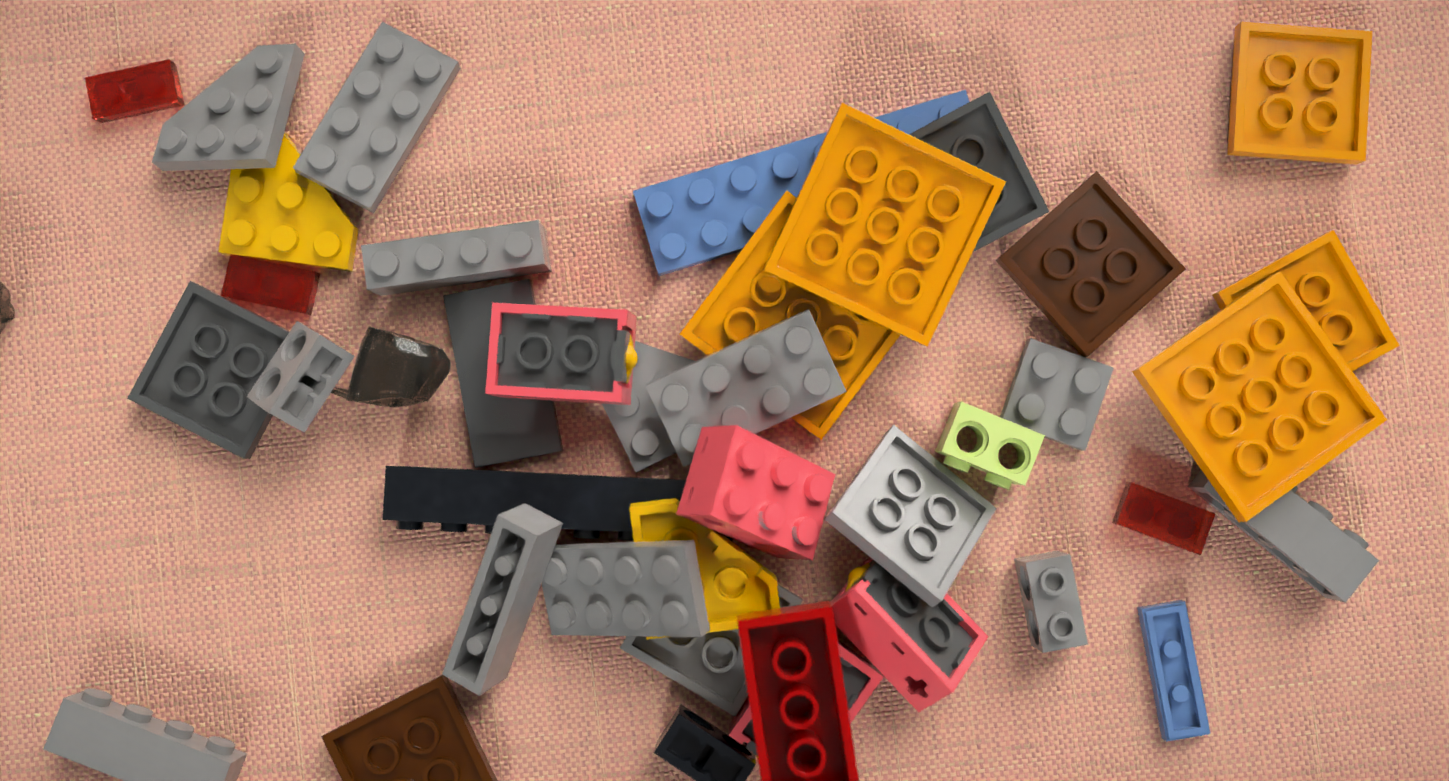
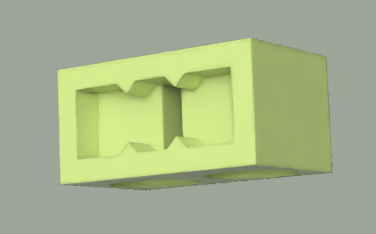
M964 402L954 403L935 452L946 456L943 464L965 473L969 472L970 467H974L987 473L985 481L1009 490L1012 483L1015 485H1026L1045 435ZM963 427L972 429L977 437L976 446L970 452L961 450L957 444V434ZM1005 444L1012 445L1018 455L1017 462L1009 469L1003 467L998 458L999 450Z

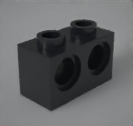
M680 704L657 740L654 754L696 781H746L756 765L754 753L682 704Z

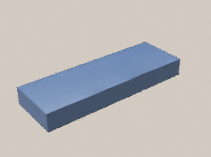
M1176 600L1137 607L1162 739L1168 742L1210 734L1186 602Z

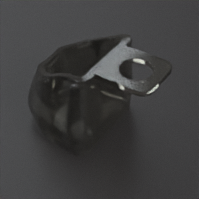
M369 326L358 350L349 389L335 386L331 393L346 398L347 401L393 408L428 402L449 374L451 361L443 348L407 335Z

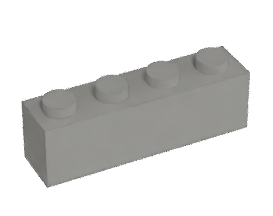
M539 220L361 245L367 290L379 296L552 272L546 228Z
M1202 470L1188 486L1325 598L1346 603L1379 561L1366 550L1369 545L1362 537L1348 529L1342 531L1331 522L1333 515L1327 509L1313 501L1307 503L1295 493L1298 490L1297 486L1247 522H1238Z
M526 503L497 516L442 675L479 696L507 678L560 534L562 522Z
M88 688L63 698L43 750L123 781H237L247 753L235 749V743L229 739L218 736L204 737L194 733V727L190 724L176 720L168 722L153 717V711L144 706L135 704L124 706L112 701L111 694L93 688Z

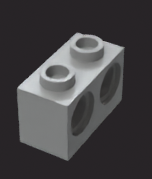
M297 321L247 397L269 414L305 433L355 356Z
M1052 551L1015 558L1014 561L1031 646L1045 653L1088 645L1070 554Z

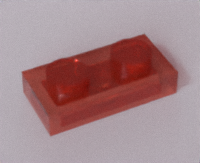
M170 59L84 77L92 118L99 123L185 105L177 64Z
M230 254L221 296L311 316L321 274L312 270Z
M1126 482L1112 523L1187 552L1201 555L1216 513L1133 482Z

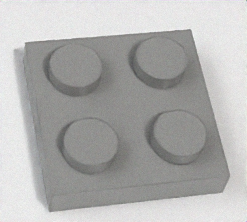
M1032 338L1027 339L1000 417L1045 435L1044 438L1080 451H1085L1114 367Z

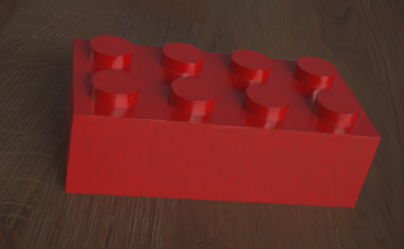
M822 601L737 614L761 781H859L834 614L830 602Z

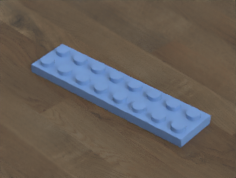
M966 90L874 118L910 134L969 103V98ZM827 132L634 190V197L658 275L662 276L740 252L786 190L797 198Z

